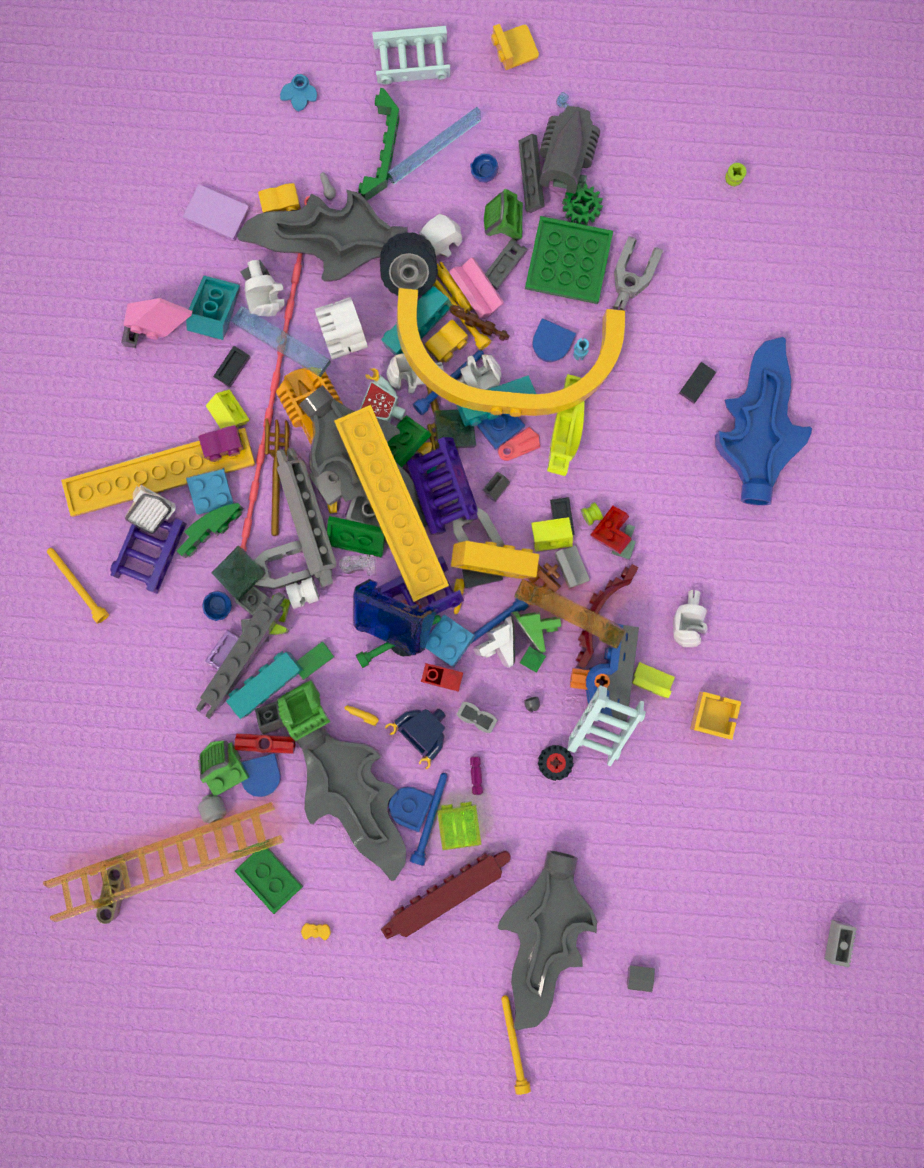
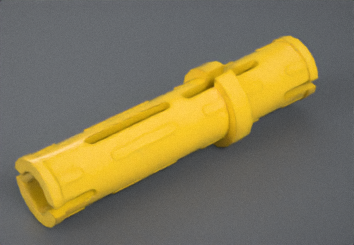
M437 263V275L451 293L452 299L464 309L465 313L470 312L473 307L444 266V263Z

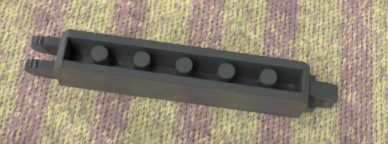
M280 592L276 593L272 600L267 598L266 601L261 603L201 695V701L196 710L200 712L207 703L211 705L206 714L208 719L213 716L218 707L225 703L229 694L233 691L284 611H282L283 607L280 605L286 596Z

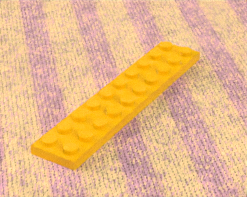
M371 405L334 420L413 602L449 586Z
M245 428L238 429L244 448L240 451V454L236 456H229L227 454L222 456V459L219 461L211 462L205 459L200 441H196L62 479L61 482L70 516L75 517L132 501L133 491L137 486L140 487V485L155 493H160L188 485L186 478L222 468L225 469V473H230L254 466L256 464Z

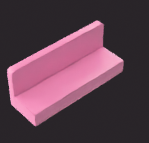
M470 258L461 267H454L449 271L479 318L489 317L503 305V300L474 258Z

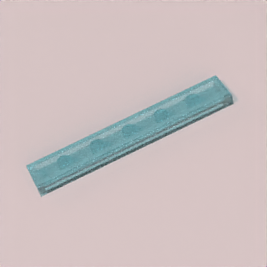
M474 108L388 171L391 183L395 184L479 123L481 121V111L479 108Z
M241 306L231 320L233 324L319 377L323 375L331 363L330 359L258 315L251 314L243 306Z

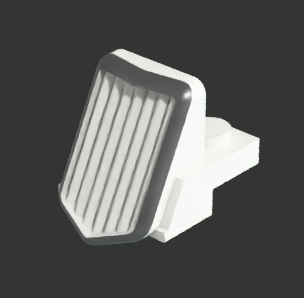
M142 485L140 487L137 486L133 491L134 502L126 513L125 520L150 534H154L165 519L168 520L175 511V503Z
M510 616L505 619L504 624L486 633L489 638L488 641L473 648L476 655L486 658L497 652L504 667L508 668L512 667L515 663V625L513 617Z

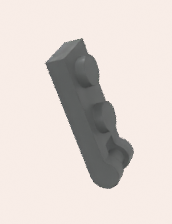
M514 238L508 242L485 273L496 290L499 289L528 250L525 246L521 247L517 244ZM514 250L517 253L513 255L510 251Z

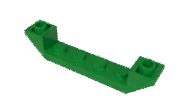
M380 88L379 95L376 94L375 106L378 108V114L387 115L386 126H388L387 132H384L383 135L385 147L384 150L381 149L379 160L382 161L381 167L377 168L376 178L364 176L363 183H359L358 194H361L367 201L388 186L400 120L399 108L384 88Z

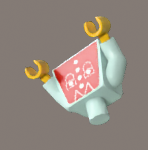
M369 368L373 371V376L371 377L366 374L365 377L369 380H374V382L371 381L360 409L371 405L376 418L388 421L389 423L392 417L402 420L406 410L397 407L398 397L396 391L386 379L379 375L377 369Z

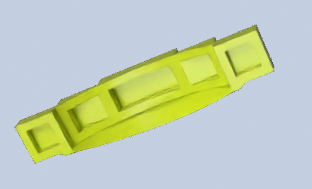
M567 374L564 388L571 386L581 378ZM585 400L570 409L557 413L550 442L548 472L566 476L569 462L575 457L581 441Z

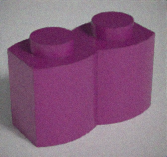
M235 425L198 436L204 458L211 462L219 461L222 459V456L227 454L229 456H236L244 449L238 427Z

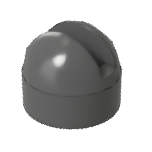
M538 697L524 700V705L529 712L539 709L540 701Z

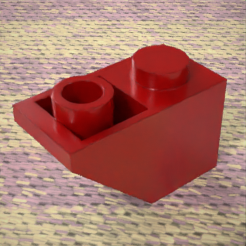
M425 663L421 682L459 692L463 672Z

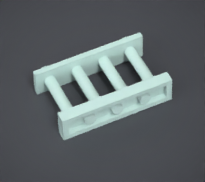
M446 26L372 32L374 49H380L382 71H376L378 84L388 85L392 82L435 78L443 80L450 77V64L444 65L442 43L447 42ZM425 44H435L437 66H426ZM415 45L417 47L418 67L407 68L405 47ZM398 47L400 69L389 70L387 48Z
M600 685L569 736L568 751L575 753L579 746L589 747L608 754L607 765L611 766L614 760L619 759L621 749L638 723L644 720L646 711H644V702L641 700L635 709L609 700V697L606 696L607 688ZM608 707L629 715L630 718L625 722L601 713V709ZM600 720L622 730L618 735L594 726L593 722ZM586 733H592L614 741L611 747L585 738Z

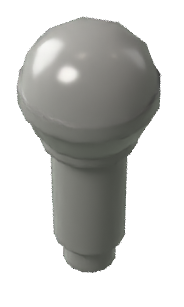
M322 172L320 179L324 187L323 194L327 199H333L336 196V190L330 184L327 175Z

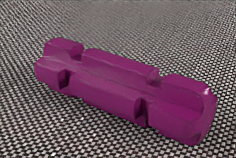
M479 756L470 758V765H472L473 795H481L483 793V787L481 786V759Z

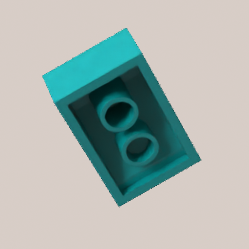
M204 275L188 309L192 311V315L186 319L187 331L223 340L231 321L240 285Z

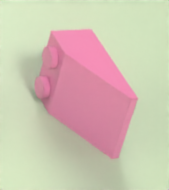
M162 298L127 304L123 326L131 328L130 331L134 333H144L147 335V338L157 340L158 337H166L192 315V311Z

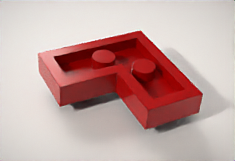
M613 505L590 536L618 554H621L632 540L630 536L619 530L629 518V515Z

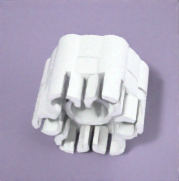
M351 297L334 302L335 304L331 303L315 309L332 360L350 354V352L353 353L368 348Z

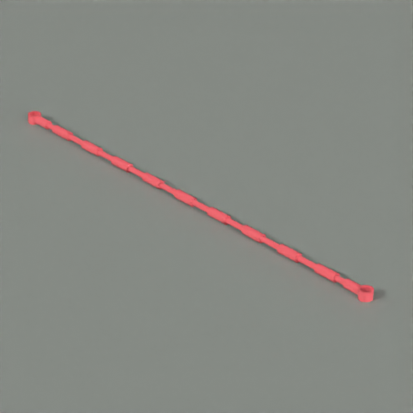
M308 196V197L305 198V200H304V204H305V205L307 204L308 199H309L310 196ZM298 253L296 264H294L291 279L292 287L284 315L285 323L277 351L278 359L270 387L271 395L263 423L264 431L256 459L257 467L249 495L250 503L241 536L243 537L242 544L239 546L237 560L233 564L234 569L239 572L244 571L246 568V563L244 562L247 551L246 543L250 535L251 517L260 484L258 481L265 458V419L268 418L271 427L274 412L273 404L281 376L280 368L282 358L285 355L288 340L287 332L289 322L292 319L295 304L294 296L296 286L299 283L303 253ZM239 562L243 563V567L241 569L237 568V564Z

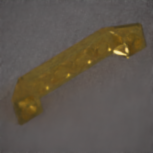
M522 579L515 593V598L529 605H536L600 637V641L616 649L625 633V630L614 621L546 587Z

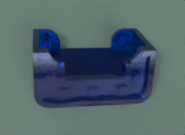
M371 579L357 585L353 592V626L356 630L366 632L399 647L410 655H416L425 650L437 611L436 608L428 605L426 609H418L419 605L417 604L411 607L382 594L381 588H376L378 582Z

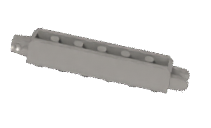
M294 448L287 450L288 460L284 450H277L276 456L279 463L277 471L310 576L315 575L321 587L330 586L333 584L331 574H333L332 569L336 567V560L305 462L302 459L298 460Z

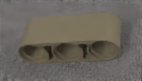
M122 864L110 867L105 873L96 912L97 920L102 924L110 923L119 915L128 876V870ZM114 869L120 872L119 879L113 876ZM110 889L115 891V898L109 896ZM105 909L111 911V918L105 916Z

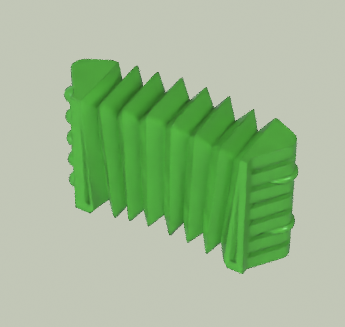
M312 679L277 698L282 723L295 741L330 722V719L320 705V693Z

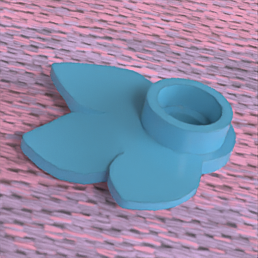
M297 74L293 77L291 83L283 86L280 99L281 101L291 100L293 108L299 112L306 107L308 101H316L317 92L310 85L306 76Z

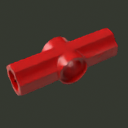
M236 733L234 746L235 750L294 754L296 741L291 736ZM263 738H267L270 742L267 749L261 746Z

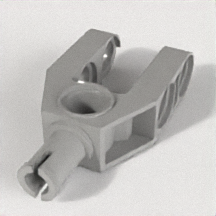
M628 236L614 271L616 292L619 293L613 306L615 310L621 304L619 310L625 311L629 298H635L649 286L663 249L654 247L642 277H639L634 273L625 271L637 242L636 238ZM629 281L633 286L629 287L625 282Z
M458 498L451 501L452 504L458 502ZM477 507L478 520L484 526L488 538L492 542L497 543L498 547H503L504 542L490 517L485 511ZM459 518L453 521V533L458 543L470 541L462 527L474 520Z
M294 541L263 551L248 565V572L231 576L232 581H234V587L237 588L252 583L259 587L280 589L311 578L309 569L297 573L291 572L287 576L274 579L271 578V571L268 568V562L303 551L300 541ZM262 568L265 569V576L258 578L257 571Z

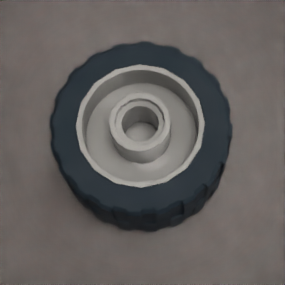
M403 232L388 239L380 253V273L384 286L392 294H396V296H398L399 288L418 290V296L430 290L438 274L435 249L431 242L425 239L424 236L413 232Z

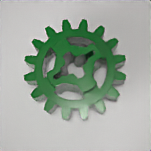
M578 184L575 194L565 193L562 211L567 212L566 218H572L571 222L576 220L578 224L584 222L585 225H588L589 220L594 223L595 217L599 218L600 211L603 208V205H601L603 198H598L599 191L593 192L594 186L588 189L587 184L584 185V188H581L580 184Z

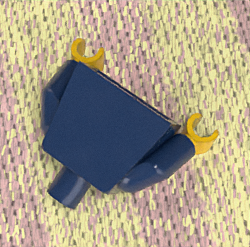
M439 708L433 713L428 709L423 711L419 709L406 711L394 720L395 723L387 724L385 729L390 725L394 727V731L389 735L399 731L423 756L419 761V765L422 761L426 760L428 765L425 769H428L431 765V760H434L443 748L445 737L443 731L445 727L441 724V721L446 715Z

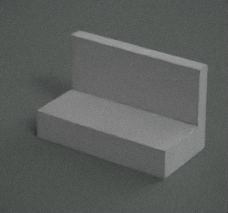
M576 545L555 552L554 555L568 589L590 581Z

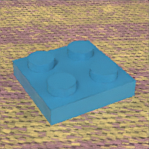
M224 468L186 478L197 515L234 504Z
M444 614L422 646L454 668L476 636Z

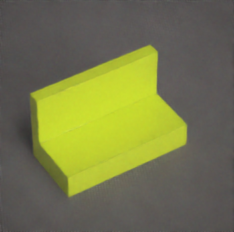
M230 389L216 393L206 405L220 429L233 425L239 427L250 421Z
M569 517L531 523L535 552L573 547V535Z
M639 662L633 675L632 684L663 698H669L672 692L670 688L675 677Z

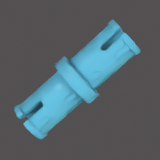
M580 338L574 346L573 356L578 361L579 358L583 360L588 354L589 341L584 338L582 341V338Z

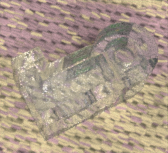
M374 555L345 556L339 561V568L346 574H353L355 571H367L368 576H376V558Z

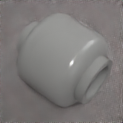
M213 794L204 796L198 805L203 822L209 823V825L220 823L224 820V816L227 813L222 798L213 796Z

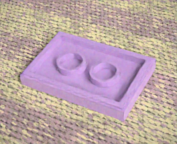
M198 184L183 218L235 241L250 207Z

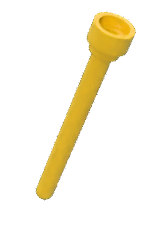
M436 279L435 283L432 286H435L439 291H441L445 296H447L452 305L458 306L457 303L448 294V292L444 289V287L440 284V282ZM460 319L461 322L465 325V320ZM465 325L475 338V345L479 350H484L491 344L492 341L487 335L481 334L476 327L472 328Z
M48 548L47 554L91 609L93 620L97 624L106 620L109 617L106 609L101 606L98 607L53 548Z
M504 995L501 1001L517 1077L514 1088L516 1095H523L531 1092L530 1082H527V1078L524 1077L509 997Z

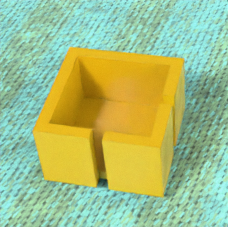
M699 692L690 730L732 740L736 722H730L729 718H738L741 701L720 697L707 692Z

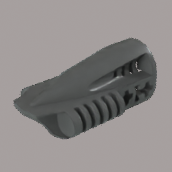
M567 106L559 116L549 117L539 151L540 155L545 158L539 185L548 187L550 181L557 179L567 185L566 192L576 193L582 168L591 167L600 136V129L593 125L590 119V111L580 107Z

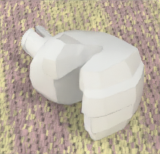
M442 214L432 218L419 232V235L424 236L425 239L431 242L436 256L441 254L449 257L452 255L449 245L454 243L458 247L462 243L461 227L455 221Z
M252 260L247 263L251 278L245 282V295L249 312L258 316H275L284 307V299H278L277 297L278 292L284 290L283 284L275 282L270 275H263L259 260Z
M404 354L395 355L391 359L386 375L393 388L400 390L401 379H406L408 382V393H414L417 385L424 384L412 370ZM442 362L435 363L441 370L444 371Z
M482 355L483 366L480 368L477 367L474 357L468 356L466 367L460 369L463 376L457 381L471 387L488 390L500 384L501 368L492 355Z
M693 590L688 591V603L679 606L674 615V640L682 647H697L701 644L700 634L697 632L706 634L708 630L707 625L704 623L707 610L699 605L701 593L695 590V596Z

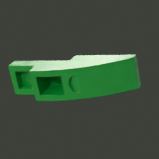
M234 503L204 515L184 531L189 538L178 548L177 552L184 558L191 557L197 551L196 547L201 542L204 543L210 538L211 532L217 536L224 534L228 530L230 522L237 520L242 515L244 508L239 503Z

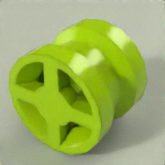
M741 163L730 165L725 174L727 184L734 187L739 186L746 176V167Z
M595 502L590 504V507L581 509L582 516L589 526L593 525L594 521L603 519L602 513Z

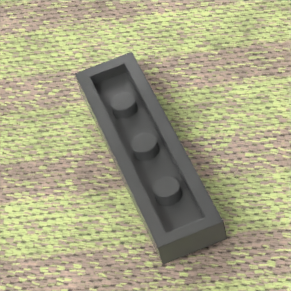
M530 134L518 140L526 212L529 213L545 207L543 186L539 185L541 168L537 135Z

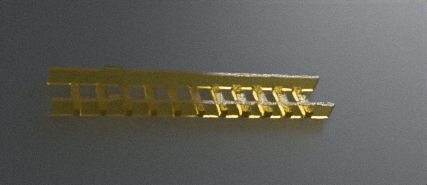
M270 802L43 881V885L47 888L62 884L67 909L51 915L50 920L59 922L283 843L284 838L281 835L266 840L259 816L275 810L274 805ZM251 818L258 843L247 847L241 821ZM233 825L239 850L228 853L222 828ZM214 831L220 856L209 860L203 835ZM195 838L201 863L189 867L183 841ZM176 844L182 870L170 874L163 848ZM158 851L164 876L150 881L145 855ZM139 857L145 883L131 887L125 862ZM120 864L125 890L112 894L106 868ZM101 872L106 896L92 901L87 875L93 876ZM81 877L86 903L73 908L68 882Z

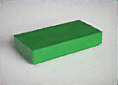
M323 641L297 660L303 668V671L299 673L303 680L334 658V655Z

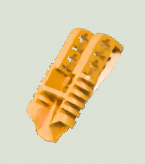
M302 368L290 372L284 376L283 382L276 390V394L283 404L293 427H302L310 445L313 439L312 420L301 409L299 404L323 385L333 399L343 405L326 371L318 368L308 370Z

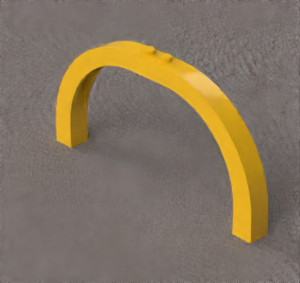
M399 288L398 338L404 356L415 374L428 388L449 402L472 410L491 412L493 415H501L502 413L510 414L513 417L521 415H549L580 404L596 392L607 379L617 362L624 340L625 311L606 309L602 320V342L598 359L591 370L576 383L562 390L546 394H523L478 389L455 380L435 364L425 350L418 332V290Z

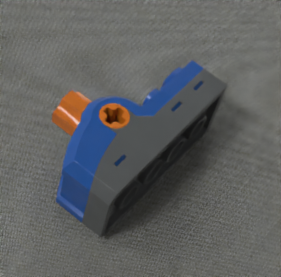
M621 624L608 625L606 644L609 646L604 651V659L607 660L606 664L595 665L589 670L572 668L570 688L585 690L588 704L600 686L599 683H596V680L601 679V681H604V684L601 686L607 688L606 696L609 697V700L629 707L639 627ZM608 707L601 709V713L627 722L628 715Z

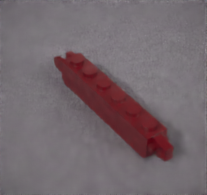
M504 850L494 856L492 853L488 855L483 853L476 858V863L464 865L460 868V873L455 876L452 873L443 879L444 883L439 886L436 884L426 890L427 894L422 897L420 895L415 896L410 900L411 904L405 908L403 905L393 911L394 914L391 920L381 928L385 938L389 939L398 934L408 937L501 878V867L511 860L510 853Z

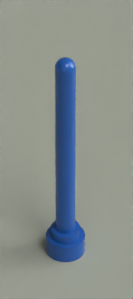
M478 350L474 355H472L475 359V362H477L482 357V355H484V352L482 350ZM467 361L453 372L450 377L457 380L462 375L460 369L466 367ZM432 391L426 398L418 399L412 405L420 415H424L430 407L429 404L439 395Z
M521 595L516 597L512 606L472 633L476 636L472 643L510 617L511 612L525 611L529 608Z
M446 773L440 774L418 848L414 851V854H411L410 862L425 865L427 858L424 852L448 778Z

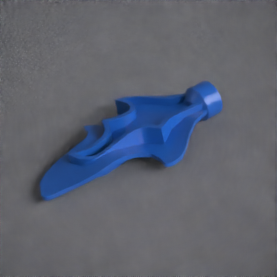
M784 337L765 341L754 353L745 393L739 398L724 400L726 408L735 418V429L731 432L719 430L715 435L717 450L737 471L743 483L740 501L745 504L771 505L773 486L781 470L808 443L812 433L810 426L801 427L793 425L787 415L791 391V374L786 356V339Z

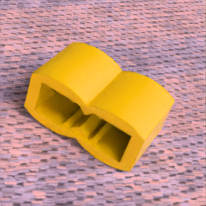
M294 183L258 192L263 213L301 209Z
M452 319L425 343V348L438 362L447 363L454 356L452 354L457 349L461 350L467 345L468 335Z

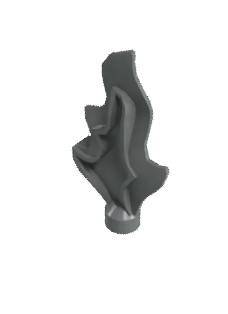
M346 189L347 203L342 210L329 208L319 197L311 194L307 204L300 210L266 212L247 220L237 237L242 242L253 243L274 252L314 255L323 261L324 272L321 279L331 282L346 277L372 259L380 258V253L388 239L396 234L408 232V227L389 226L376 215L365 198L357 192Z
M322 385L299 404L301 409L312 420L313 439L309 454L310 469L316 478L325 471H334L341 480V495L345 502L355 497H367L334 423V420L355 411L333 399L331 394ZM377 418L387 442L393 436L400 433V430L388 421ZM397 464L423 527H427L428 525L420 507L414 483L406 471Z
M325 726L297 740V743L303 750L307 766L304 809L309 823L314 824L319 818L327 814L338 818L358 851L380 867L389 880L395 881L406 864V847L387 811L389 799L398 789L390 783L377 780L371 772L372 764L381 758L382 755L375 747L366 743L341 741L330 736Z
M548 850L544 868L534 885L503 914L498 924L499 930L517 933L520 940V947L511 978L516 1009L514 1022L516 1030L537 1027L548 1016L560 972L568 967H583L582 957L576 947L578 934L583 931L597 933V920L594 912L579 893L574 883L578 858L570 854Z

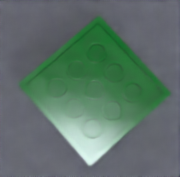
M540 216L525 289L598 304L613 231Z

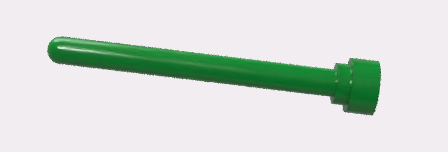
M435 615L369 652L365 651L363 653L361 651L356 654L361 667L365 668L370 665L369 663L376 656L440 622L441 616Z

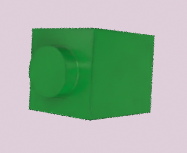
M529 646L519 663L537 673L546 656Z

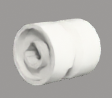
M312 577L302 580L301 584L293 583L286 586L293 609L304 606L305 602L311 604L320 601Z

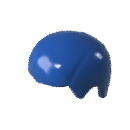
M480 154L470 164L471 174L479 182L487 183L497 176L498 162L490 154Z
M220 591L211 592L203 600V613L211 620H223L227 618L232 609L231 599L226 593Z

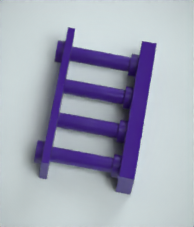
M442 437L438 439L440 445L438 449L423 456L415 453L408 462L411 460H422L425 463L444 454L442 448L444 445H452L457 449L454 439L452 437ZM459 456L458 459H459V462H460V465H461L463 474H464V476H465V479H466V482H467V485H468V488H469V491H470V494H471L473 503H475V505H476V502H475L474 496H473V494H472V491H471V488H470V485H469V482H468V479H467L465 470H464V468H463V465H462V462H461V459H460V456ZM447 461L445 466L427 474L429 481L450 472ZM452 480L451 484L434 491L435 499L456 491L454 481ZM458 498V502L446 506L439 511L441 517L463 508Z
M452 445L442 446L444 454L425 463L422 460L407 462L431 535L445 533V524L464 516L467 520L478 519V509L475 503H473L458 459L459 453ZM447 461L450 472L429 481L427 470ZM453 480L456 491L435 499L433 488ZM459 498L463 509L441 517L439 506Z
M176 518L171 523L163 521L160 527L169 532L167 540L165 539L164 541L140 532V528L132 524L117 560L111 565L110 575L119 579L120 575L124 574L146 583V590L158 594L187 524ZM137 538L160 547L162 550L160 556L154 558L132 549L135 539ZM128 556L153 565L154 571L152 575L147 576L125 567Z
M443 556L437 558L443 573L448 571ZM402 576L373 589L380 603L386 602L395 622L389 625L394 634L403 633L408 628L448 608L457 607L464 601L460 590L453 592L449 584V586L443 588L447 595L446 597L436 601L432 593L426 596L430 605L419 609L416 602H413ZM401 593L404 595L412 612L401 618L393 601V597Z

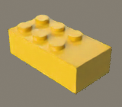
M463 541L453 545L451 567L517 579L535 578L537 576L539 554L533 553L532 549L527 548L515 550V546L511 545L498 547L495 542H485L484 544Z

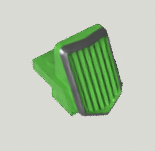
M504 189L503 192H500L486 204L484 212V231L486 235L492 236L503 233L515 240L522 239L523 203L517 200V194Z
M518 611L511 612V616L533 644L535 650L541 653L546 652L543 629H546V632L558 631V627H561L560 616L541 619L540 612L520 614Z
M225 740L211 742L200 753L198 760L200 779L202 783H207L214 796L250 777L240 761L241 757L238 751L235 750L234 744L232 742L228 743Z

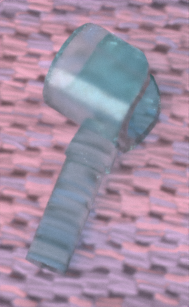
M561 92L556 100L557 105L566 109L569 106L567 103L569 96Z

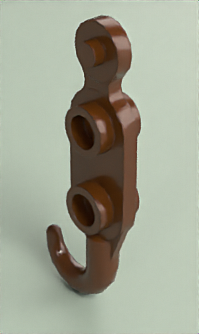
M451 305L449 307L450 312L454 316L465 320V325L472 328L476 326L482 329L481 332L488 336L495 334L501 341L509 339L510 335L507 334V331L497 330L493 322L487 320L484 322L479 319L477 314L469 312L467 315L464 309L459 306Z

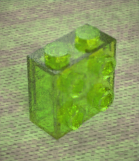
M472 801L461 802L460 806L453 807L452 804L441 805V809H437L442 850L481 845L476 804H472Z

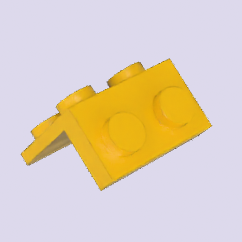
M500 24L493 26L491 41L493 46L497 48L499 61L503 63L505 70L533 61L539 57V52L527 25L524 24L503 32Z

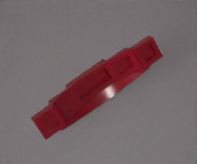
M633 564L629 568L625 566L620 575L623 578L622 580L615 577L613 581H608L604 592L600 590L597 594L593 593L589 601L592 605L588 611L584 610L580 617V620H582L581 626L585 628V631L582 630L578 637V641H580L578 646L585 650L584 652L580 651L575 660L578 662L576 665L578 668L584 670L594 653L592 643L593 629L602 606L613 593L624 586L630 585L639 567Z

